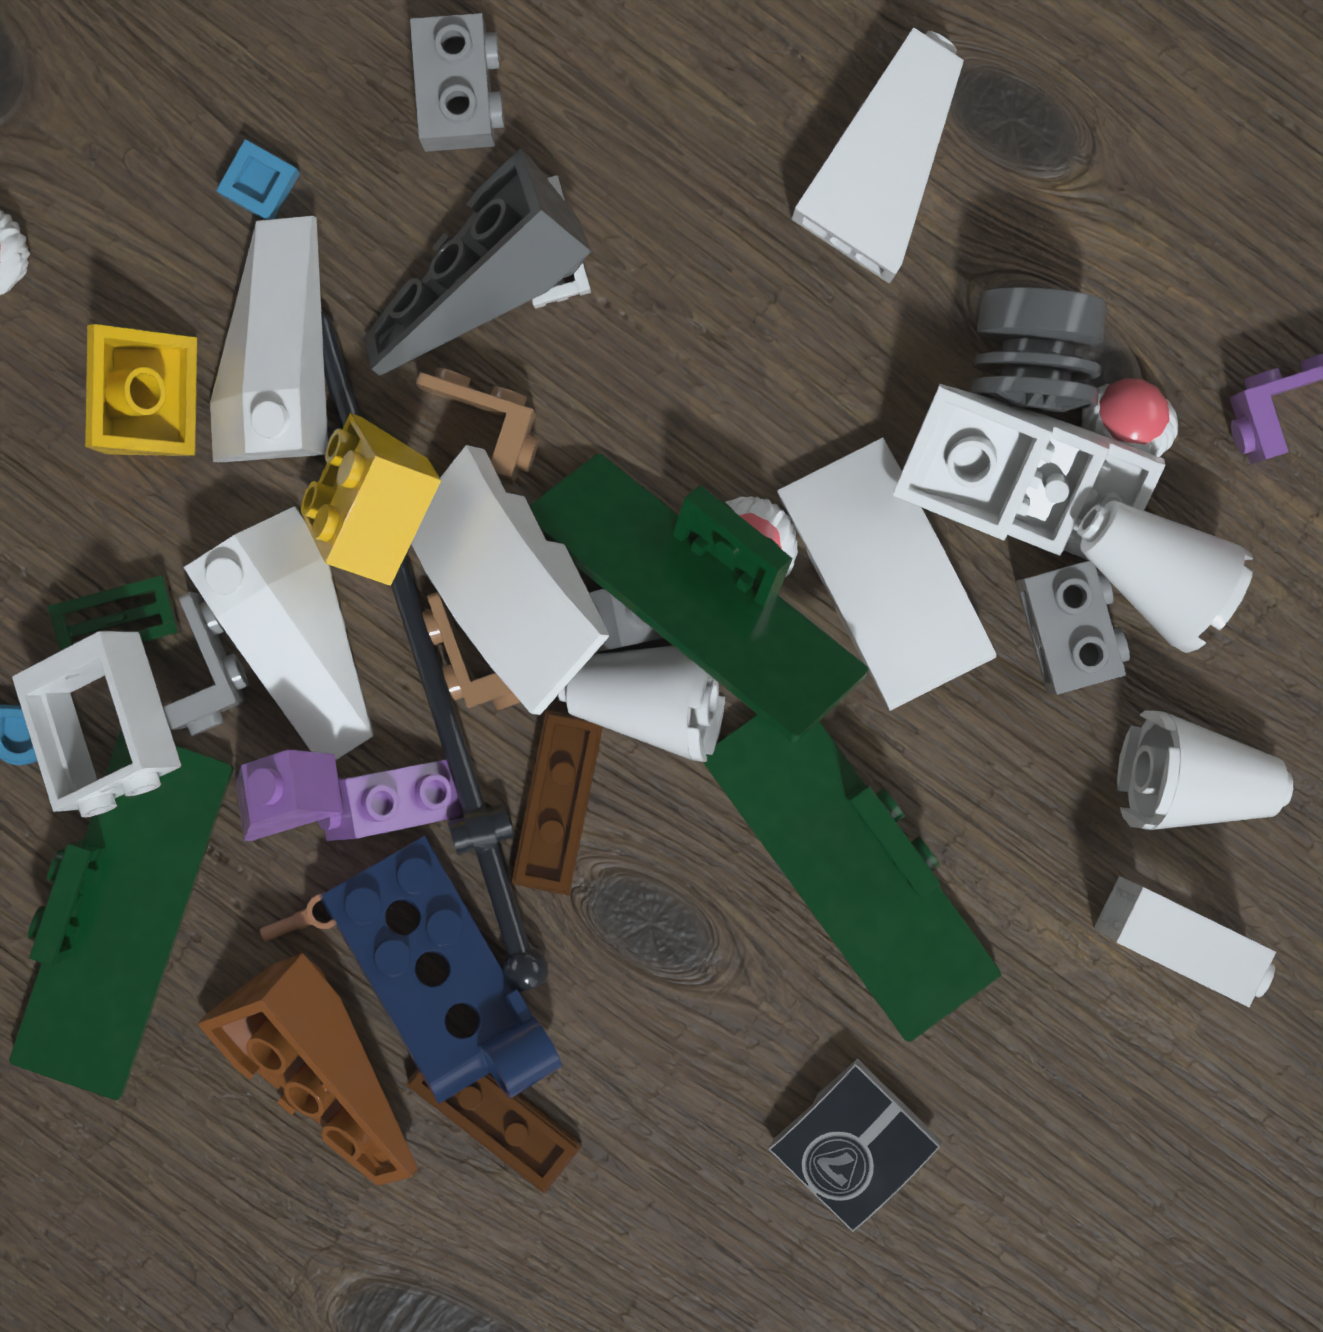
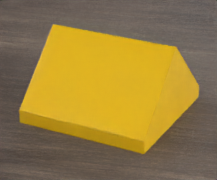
M97 324L87 325L85 447L103 454L195 455L197 338Z

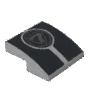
M856 1059L817 1094L814 1103L773 1139L768 1150L854 1232L916 1174L940 1148L942 1141L859 1059Z

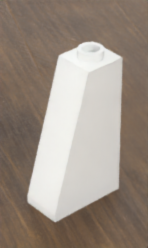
M916 28L912 29L795 207L791 219L889 284L902 265L964 62L963 59L955 55L957 49L948 39L933 31H927L926 34H923Z

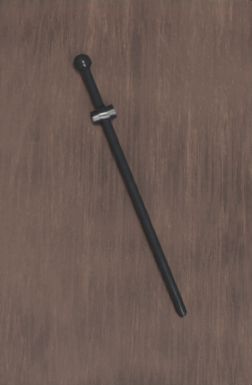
M321 312L324 376L340 427L343 429L350 413L360 417L362 415L331 320L327 314ZM405 555L391 584V588L464 815L463 817L447 821L457 855L475 850L508 954L502 966L503 978L512 990L526 991L544 984L547 981L549 969L544 955L537 949H531L499 850L498 842L513 838L514 834L504 803L486 808L439 657L422 615L424 610Z

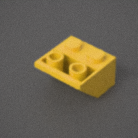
M350 413L343 429H336L330 437L325 453L327 464L319 481H313L307 487L301 504V513L325 564L391 586L441 479L427 457L364 418Z

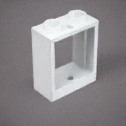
M98 631L12 676L53 812L79 810L81 817H91L105 813L117 806L115 798L123 794L125 796H135L152 791L161 786L159 777L181 767L139 632ZM105 675L132 764L97 780L70 693Z
M1120 876L1094 927L1095 930L1116 943L1247 1007H1250L1255 996L1260 998L1264 995L1274 977L1275 965L1271 962L1276 954L1275 951Z

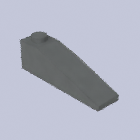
M521 148L484 182L467 202L466 205L474 212L456 236L452 239L444 233L432 248L437 253L422 280L412 278L406 281L364 336L371 370L381 376L548 292L563 277H569L574 274L582 265L585 257L591 252L579 218L530 156Z

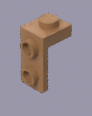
M437 367L434 376L420 372L416 385L421 390L505 417L491 459L498 477L515 482L518 470L529 472L539 438L530 436L536 414L533 409L525 407L526 396L498 386H493L491 395L468 388L471 380L469 377L444 368Z
M439 592L428 595L427 598L431 609L423 611L422 615L433 644L436 645L444 642L451 665L445 666L442 669L454 701L464 698L467 708H472L492 700L496 711L520 703L521 701L496 673L477 680L474 679L449 608Z

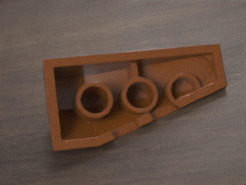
M303 953L270 965L204 1015L197 1023L234 1068L249 1080L257 1072L283 1094L277 1102L291 1115L297 1110L315 1120L323 1127L321 1131L322 1140L375 1185L379 1186L411 1178L418 1170L340 996L326 981L324 972L316 964L309 961Z

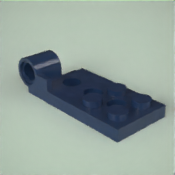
M425 836L320 896L322 903L438 1104L490 1072L505 1095L511 1099L562 1067L560 1057L541 1024L532 1016L517 989L512 990L505 982L501 967ZM395 901H406L413 905L417 911V925L407 935H399L392 932L386 924V910ZM425 952L438 953L447 964V975L444 981L435 987L422 984L415 974L416 961ZM457 1003H464L470 1006L477 1017V1024L473 1033L462 1039L452 1036L445 1026L447 1011Z

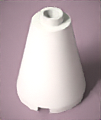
M1115 500L1110 501L1104 507L1097 504L1091 508L1083 518L1078 529V535L1082 537L1080 550L1171 646L1185 653L1198 650L1206 644L1198 636L1209 625H1212L1219 631L1223 628L1241 603L1251 582L1253 571L1244 566V561L1253 560L1252 553L1240 545Z
M673 645L593 654L558 694L559 700L567 703V709L571 715L690 760L706 762V754L712 755L715 750L725 705V696H719L718 682Z
M1145 710L1140 714L1141 717L1147 719L1143 726H1131L1126 734L1119 758L1117 791L1128 792L1130 808L1120 807L1122 817L1130 827L1155 830L1273 817L1280 812L1282 807L1289 803L1292 797L1293 778L1281 759L1164 711Z

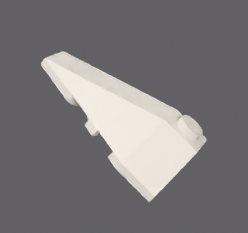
M314 216L256 221L210 401L213 462L325 455L328 435L317 218Z
M296 506L233 535L184 567L216 619L311 752L334 754L336 761L374 736L358 671L354 665L343 612L340 610L332 579L331 565L325 564Z

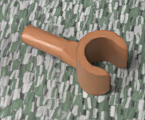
M318 893L313 896L307 903L306 909L261 928L260 933L263 940L267 942L299 928L303 929L311 925L320 929L333 927L335 924L332 919L325 922L319 921L312 912L313 906L321 900L320 896L324 893Z

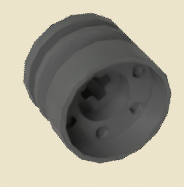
M1015 287L983 291L979 299L976 334L986 340L1003 345L1002 351L976 355L973 367L980 371L1000 376L974 379L971 385V393L993 398L1010 406L1024 408L1040 414H1059L1069 410L1096 407L1098 405L1099 390L1093 386L1072 382V380L1097 378L1101 375V366L1089 359L1075 356V349L1099 346L1104 342L1107 302L1102 298L1089 294L1046 288Z

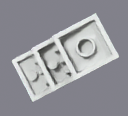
M939 384L892 496L1001 540H1005L1006 536L1009 535L1059 556L1064 550L1089 560L1080 550L1082 537L1078 535L1079 526L1086 514L1095 505L1099 504L1104 507L1113 500L1144 511L1165 467V460L1064 421L1024 408L1010 406L993 398Z
M881 438L777 490L782 505L791 517V521L806 547L809 559L835 605L836 612L863 663L867 665L868 672L889 711L996 658V652L923 509L915 504L892 496L902 471L885 440Z
M466 445L441 476V482L411 544L425 572L455 620L490 667L531 714L541 715L610 635L565 545L546 541L525 497L506 493L485 449Z

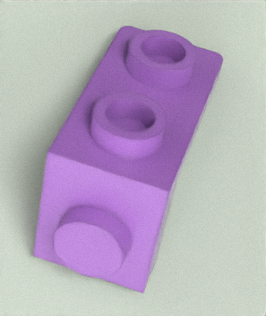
M1323 354L1300 361L1303 372L1282 378L1279 368L1246 378L1244 383L1247 390L1229 397L1236 417L1235 420L1231 421L1233 440L1241 454L1247 453L1250 465L1288 453L1271 396L1323 380Z
M445 759L363 776L338 779L344 813L318 820V824L325 830L327 841L357 839L456 818L461 815V807Z

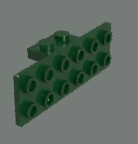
M596 454L529 505L546 541L564 544L574 565L789 741L798 742L865 679L869 671L867 665L778 595L793 558L784 552L774 540L760 533L735 513L727 503L716 498L701 485L685 497L680 514L678 515L604 455Z
M757 714L718 742L712 755L706 754L707 761L703 762L706 768L905 1041L912 1042L1001 976L998 966L939 887L941 883L932 872L940 866L935 855L920 836L911 842L897 824L905 815L884 787L875 793L869 785L862 781L820 722L810 729L798 742H791Z
M122 730L119 733L105 776L132 764ZM175 745L181 767L159 777L161 786L135 796H125L123 794L115 798L117 806L114 809L91 816L83 840L67 843L65 850L59 849L47 875V882L53 884L46 907L40 906L37 909L28 931V940L34 941L29 959L42 964L9 1061L12 1065L112 1100L120 1099L125 1093L234 771L231 763Z

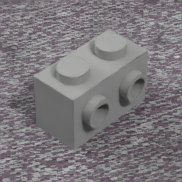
M482 13L411 18L418 134L424 151L495 147L494 128H504L501 91L491 92L489 69H500L497 32H486Z
M1090 560L1015 581L1047 694L1058 695L1126 675L1123 662L1130 659L1128 644L1121 627L1113 628L1107 605L1112 604L1114 601L1110 581L1100 570H1096V566Z

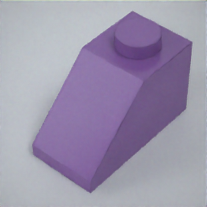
M285 750L241 765L235 784L244 841H253L344 813L334 754Z

